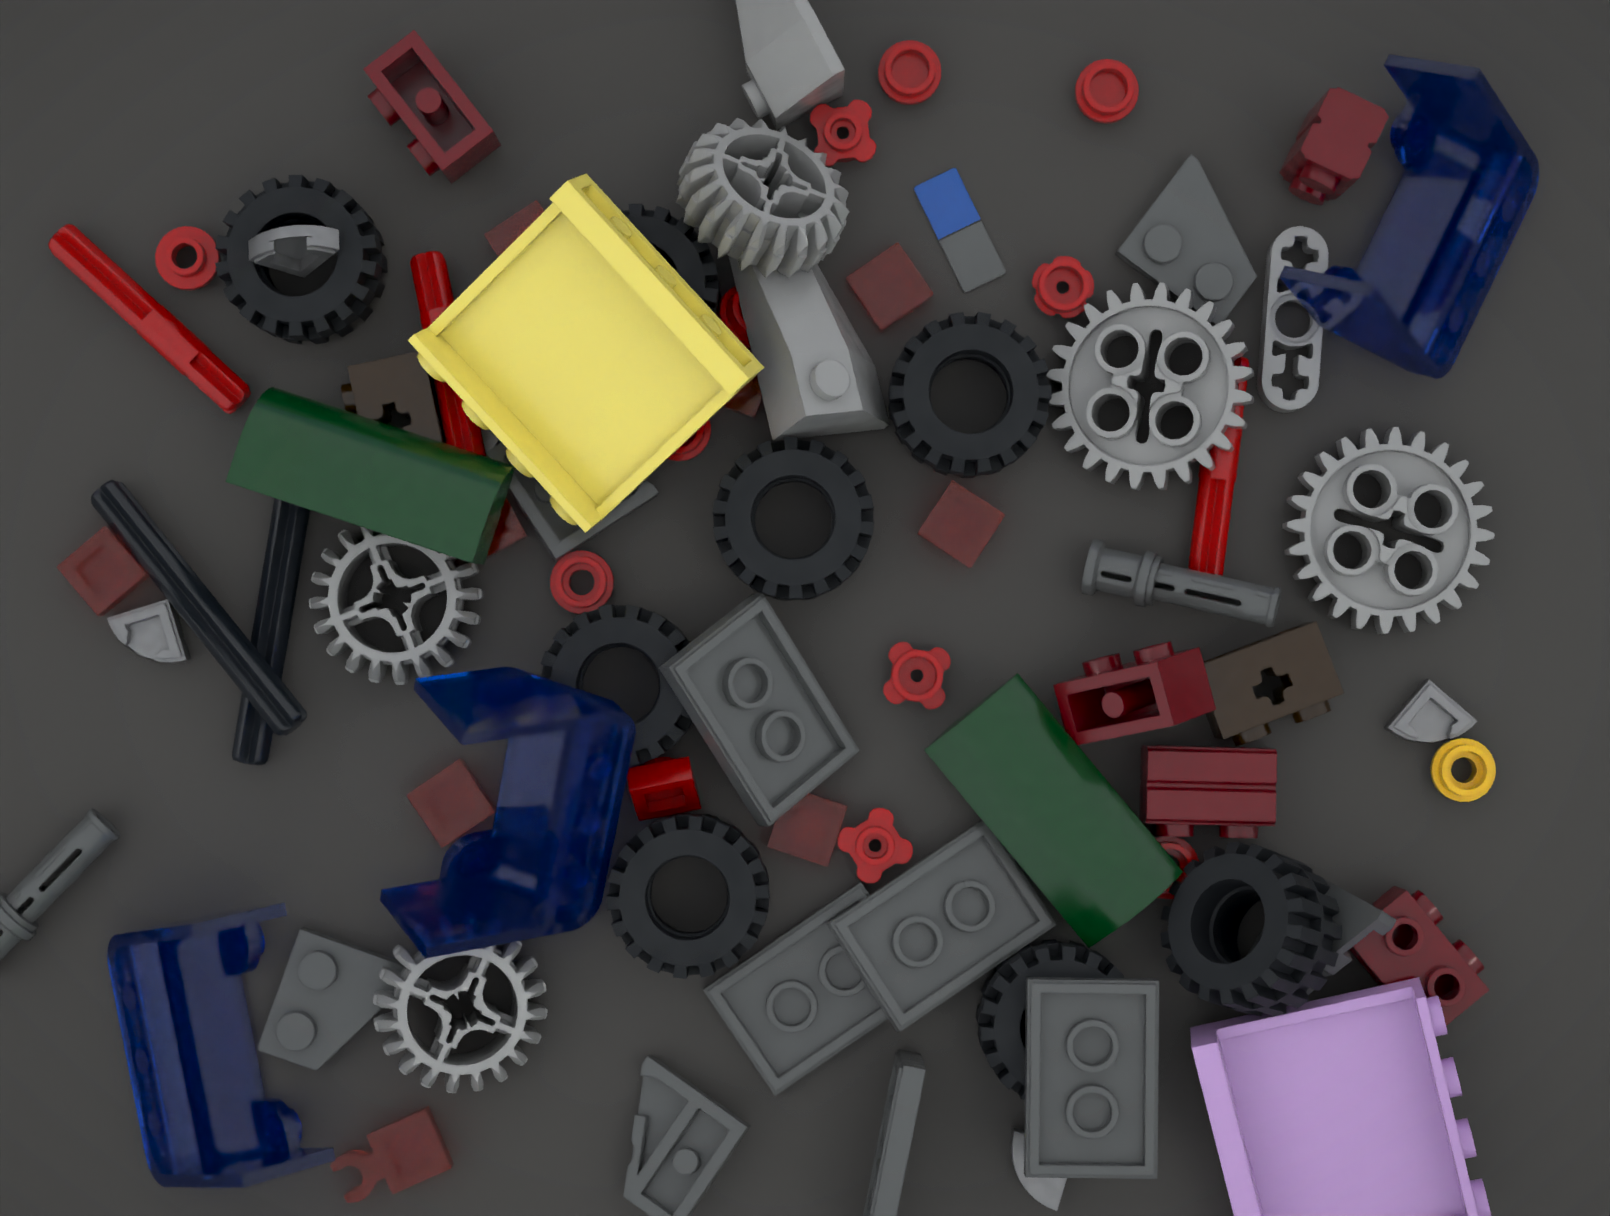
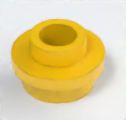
M1457 738L1447 741L1437 749L1431 761L1430 774L1434 786L1443 796L1458 802H1470L1479 799L1489 791L1495 780L1496 766L1492 754L1483 744L1472 739ZM1459 758L1467 759L1472 767L1470 777L1463 782L1455 780L1451 772L1453 763Z

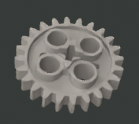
M1161 282L1155 290L1153 299H1146V295L1138 283L1132 284L1130 302L1123 303L1112 290L1107 291L1109 310L1101 313L1094 306L1087 303L1084 305V309L1090 324L1086 328L1070 322L1065 325L1068 332L1076 340L1073 346L1054 345L1052 348L1059 357L1066 361L1064 368L1051 369L1046 374V377L1062 384V391L1053 393L1052 399L1048 404L1064 408L1066 412L1052 423V427L1057 431L1073 429L1074 435L1064 446L1066 451L1072 454L1087 447L1089 452L1084 459L1082 467L1091 472L1104 461L1107 462L1105 481L1113 485L1121 477L1124 470L1129 472L1131 488L1140 491L1144 484L1146 474H1152L1155 484L1161 491L1167 490L1169 472L1176 471L1185 483L1190 484L1192 483L1190 464L1198 461L1205 468L1213 471L1216 467L1209 451L1214 446L1228 452H1232L1235 449L1224 435L1227 427L1234 429L1247 428L1248 424L1235 414L1234 410L1235 406L1254 403L1252 395L1238 390V383L1254 377V371L1249 367L1235 366L1234 361L1243 356L1248 351V348L1244 342L1226 345L1224 341L1230 336L1235 325L1228 319L1212 326L1210 323L1217 307L1211 301L1202 305L1196 312L1193 311L1194 294L1190 289L1186 288L1175 303L1170 301L1168 286ZM1155 331H1160L1162 333V343L1158 351L1154 373L1155 377L1162 384H1165L1164 392H1155L1151 396L1148 440L1145 443H1139L1137 441V433L1142 421L1145 399L1138 391L1134 390L1136 382H1146L1149 377L1151 335ZM1120 336L1136 338L1139 351L1132 364L1124 368L1110 366L1107 360V350L1112 341ZM1185 343L1198 345L1202 350L1203 358L1199 368L1189 375L1180 376L1174 374L1170 369L1169 363L1174 349ZM1120 398L1126 400L1130 412L1127 423L1117 431L1108 432L1102 430L1098 422V413L1102 405L1111 399ZM1175 406L1189 408L1193 414L1194 421L1191 431L1180 439L1164 437L1161 431V420L1166 411Z
M1399 427L1387 429L1383 444H1379L1372 428L1366 429L1360 434L1359 450L1347 437L1337 440L1336 448L1340 459L1336 460L1324 451L1318 453L1314 458L1322 474L1319 476L1306 471L1300 473L1297 478L1309 490L1307 496L1293 495L1287 499L1289 505L1301 511L1300 519L1282 523V529L1299 534L1300 542L1285 549L1284 553L1287 556L1293 557L1303 556L1306 563L1293 574L1294 580L1313 577L1317 584L1310 591L1307 599L1310 602H1314L1326 596L1332 598L1327 617L1330 619L1338 618L1347 609L1352 610L1351 629L1361 630L1370 616H1374L1377 634H1388L1394 617L1397 618L1399 626L1404 633L1414 632L1416 629V613L1418 612L1428 624L1439 623L1440 613L1437 603L1440 602L1451 610L1459 609L1462 603L1454 589L1457 586L1468 590L1477 589L1479 583L1468 572L1470 566H1485L1490 563L1489 558L1475 550L1476 543L1494 539L1495 533L1477 528V519L1493 512L1492 506L1473 505L1471 497L1483 488V482L1477 481L1464 485L1460 477L1466 471L1469 462L1465 459L1450 466L1444 463L1449 444L1446 442L1438 444L1430 452L1424 451L1425 432L1422 431L1414 433L1407 444L1402 445ZM1361 473L1371 475L1380 484L1381 498L1373 508L1364 507L1354 497L1353 485L1357 476ZM1422 493L1435 497L1441 506V518L1433 528L1422 525L1415 516V502ZM1337 509H1341L1355 517L1372 523L1388 520L1390 517H1393V529L1405 534L1440 542L1441 550L1435 553L1421 545L1404 539L1387 542L1384 546L1382 545L1384 541L1383 533L1371 528L1338 521L1334 517V512ZM1342 534H1349L1355 537L1361 545V560L1353 569L1341 566L1334 557V543ZM1404 553L1414 556L1421 564L1422 578L1413 589L1402 586L1395 576V564Z

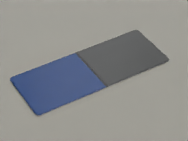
M952 168L914 187V191L964 292H969L1006 273L1003 263L956 168Z

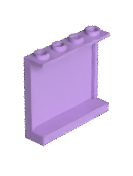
M1419 977L1308 1001L1299 1008L1287 1006L1286 1013L1277 1016L1265 1013L1262 1014V1017L1244 1015L1190 1027L1191 1048L1234 1216H1491L1482 1178L1470 1180L1465 1159L1477 1157L1468 1118L1455 1120L1450 1098L1462 1096L1453 1057L1441 1059L1436 1037L1448 1034L1438 995L1426 998Z

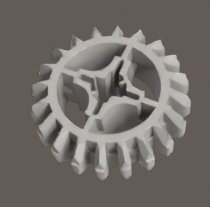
M736 118L730 126L716 123L711 131L707 132V134L702 133L699 140L693 143L679 170L680 177L677 182L679 195L676 203L686 211L683 223L699 228L698 242L712 243L718 248L717 259L728 255L738 260L741 271L747 266L753 265L757 266L765 278L776 269L782 275L790 278L799 269L809 272L814 265L823 261L826 255L833 251L840 239L841 232L846 226V218L849 210L846 208V200L849 192L839 185L841 172L826 167L827 154L812 152L807 147V138L798 141L788 136L785 125L778 131L769 129L762 119H759L750 127L744 120Z
M361 526L360 528L365 538L361 542L350 531L342 530L338 534V538L348 552L342 556L336 551L324 549L321 557L325 562L336 568L332 576L326 573L314 572L311 577L313 583L329 586L328 597H313L309 599V607L311 609H329L331 616L314 624L315 632L317 634H327L336 630L339 634L326 648L330 656H337L350 647L353 652L346 661L345 669L350 673H357L368 659L371 661L368 671L369 681L375 683L382 681L388 665H392V677L396 685L408 683L409 664L414 665L416 673L422 680L432 678L433 669L428 659L431 656H434L444 667H451L455 660L445 645L451 641L456 646L467 649L472 643L467 635L457 631L460 621L470 625H479L481 622V615L475 612L463 611L464 600L478 601L484 598L482 589L474 587L464 589L462 580L474 577L479 573L477 565L468 563L456 568L454 561L458 558ZM408 546L416 548L426 554L440 571L429 576L423 575L418 578L408 579L400 571L397 562L392 561L388 547ZM370 556L373 564L370 566L373 575L372 589L367 596L348 607L347 596L351 579L361 563ZM390 580L393 581L397 588L418 590L425 587L411 594V603H404L409 608L402 614L403 617L395 609L374 608L369 610L383 603V594L390 595L385 591L387 586L391 584ZM446 590L447 604L444 617L434 634L424 642L420 633L423 631L419 618L420 610L426 601L437 596L439 592ZM383 618L391 624L396 636L401 637L406 651L392 653L381 650L367 642L354 626L365 621L371 622Z
M466 917L463 919L461 937H452V930L448 921L442 919L437 921V931L441 940L430 944L426 933L421 928L413 931L414 940L421 949L414 956L406 947L399 944L395 946L392 951L393 955L404 965V968L400 972L394 968L382 966L379 971L380 979L394 986V991H376L372 997L374 1005L392 1009V1012L379 1015L374 1018L373 1022L375 1030L378 1032L397 1030L396 1033L385 1040L382 1047L388 1056L397 1054L405 1049L408 1050L398 1064L400 1072L404 1075L413 1072L423 1063L424 1067L420 1075L422 1086L430 1088L435 1083L439 1072H444L446 1091L448 1093H456L459 1088L460 1075L468 1074L472 1089L477 1092L483 1090L484 1086L481 1071L491 1068L494 1077L499 1082H503L508 1078V1075L500 1061L509 1056L515 1064L520 1066L527 1062L526 1054L516 1045L520 1039L530 1044H538L540 1042L541 1034L534 1027L527 1025L526 1020L545 1019L548 1010L542 1004L528 1002V999L545 993L547 990L546 984L542 979L523 980L534 972L538 964L533 956H526L512 962L522 947V943L517 937L513 936L507 939L499 948L496 947L501 931L498 925L490 923L479 940L475 939L476 924L473 918ZM453 956H471L469 962L464 963L459 973L450 980L438 981L429 977L426 980L420 978L425 970L440 960ZM490 962L501 969L509 980L512 992L510 1015L499 1011L495 1005L483 999L482 993L487 981L485 973ZM469 989L468 996L473 1006L480 1013L473 1010L470 1015L466 1016L462 1011V1018H453L451 1022L452 1014L448 1005L441 998L447 1000L449 996L454 994L458 999V992H468ZM409 995L422 1000L425 1006L432 1008L438 1013V1020L434 1029L436 1036L431 1047L418 1039L408 1024L407 1004ZM484 1030L492 1034L495 1031L499 1032L495 1039L478 1050L464 1054H450L451 1049H456L462 1037L470 1031Z

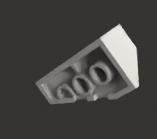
M735 0L746 71L750 81L742 84L741 87L758 119L769 115L775 129L778 130L784 125L786 126L811 113L817 105L828 104L843 96L845 69L808 0Z
M729 256L751 352L765 367L757 374L772 440H784V437L804 438L879 430L889 426L875 365L818 264L814 265L809 272L799 269L790 278L782 275L777 269L765 278L757 266L749 265L741 271L738 260Z

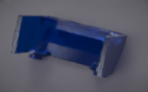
M1389 54L1384 66L1408 100L1402 113L1395 118L1390 132L1391 145L1405 172L1356 271L1350 267L1334 265L1322 274L1284 266L1279 277L1320 327L1410 373L1439 379L1444 377L1454 365L1535 196L1539 181V163L1535 153L1480 68Z
M498 667L415 678L414 691L461 745L508 739L492 829L469 833L455 841L443 858L440 878L438 880L381 889L380 901L425 959L569 932L588 923L599 910L603 898L636 735V727L632 718L613 700L515 667Z
M285 903L237 909L117 934L110 939L107 950L108 968L145 1156L151 1174L163 1187L245 1188L336 1160L333 1147L301 1148L302 1125L297 1113L281 1099L265 1098L241 974L252 972L257 968L260 956L265 949L264 934L258 922L287 916Z

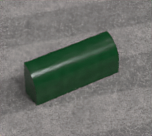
M271 387L260 396L249 414L225 482L470 563L484 565L515 467L508 463Z
M1018 673L951 724L924 750L1088 948L1140 913L1183 873Z

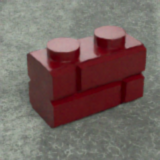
M1340 87L1330 88L1308 112L1296 136L1297 141L1291 147L1279 172L1284 177L1283 180L1290 183L1288 190L1298 198L1316 205H1323L1325 200H1336L1360 178L1372 153L1370 148L1377 143L1389 118L1385 109Z
M1142 745L1139 817L1141 822L1155 824L1156 836L1194 837V825H1219V837L1258 838V826L1275 827L1276 749Z

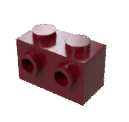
M415 30L363 69L376 86V89L367 95L390 126L401 119L416 139L410 142L407 148L429 176H432L440 169L452 184L501 146L492 128Z
M1171 641L1133 651L1136 660L1134 662L1122 664L1119 653L1083 662L1085 674L1053 685L1065 731L1077 745L1175 726L1216 710L1200 647L1174 652Z
M1393 886L1371 904L1397 921L1393 928L1382 936L1373 930L1350 948L1349 951L1378 986L1419 977L1426 998L1438 995L1446 1026L1489 991L1487 986L1478 977V974L1485 969L1481 961L1462 940L1458 939L1453 944L1449 942L1436 926L1443 920V916L1420 890L1410 895L1407 890Z

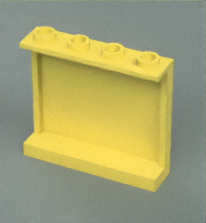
M587 173L567 180L549 198L553 203L428 328L413 334L408 339L410 344L419 352L417 358L423 369L434 379L446 382L463 400L462 408L470 420L484 430L490 429L507 448L506 456L511 464L523 475L529 478L534 477L551 495L550 503L556 513L567 523L578 525L585 533L610 514L765 368Z

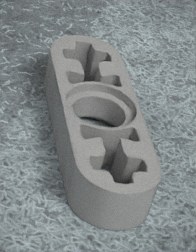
M1304 226L1291 227L1283 231L1270 244L1266 256L1257 390L1266 406L1282 413L1294 412L1306 406L1315 397L1319 387L1329 253L1323 237L1315 230ZM1295 241L1302 242L1304 253L1313 254V262L1307 263L1302 267L1299 278V287L1311 284L1313 287L1312 294L1298 289L1287 290L1281 293L1277 292V283L1288 285L1292 281V262L1282 260L1281 252L1288 251ZM1294 302L1302 305L1307 310L1310 317V325L1303 336L1291 338L1278 330L1275 323V315L1280 305ZM1273 345L1284 350L1308 348L1307 357L1297 355L1293 358V377L1302 379L1304 388L1293 392L1290 400L1283 399L1282 388L1272 386V377L1279 376L1284 372L1286 354L1273 356Z

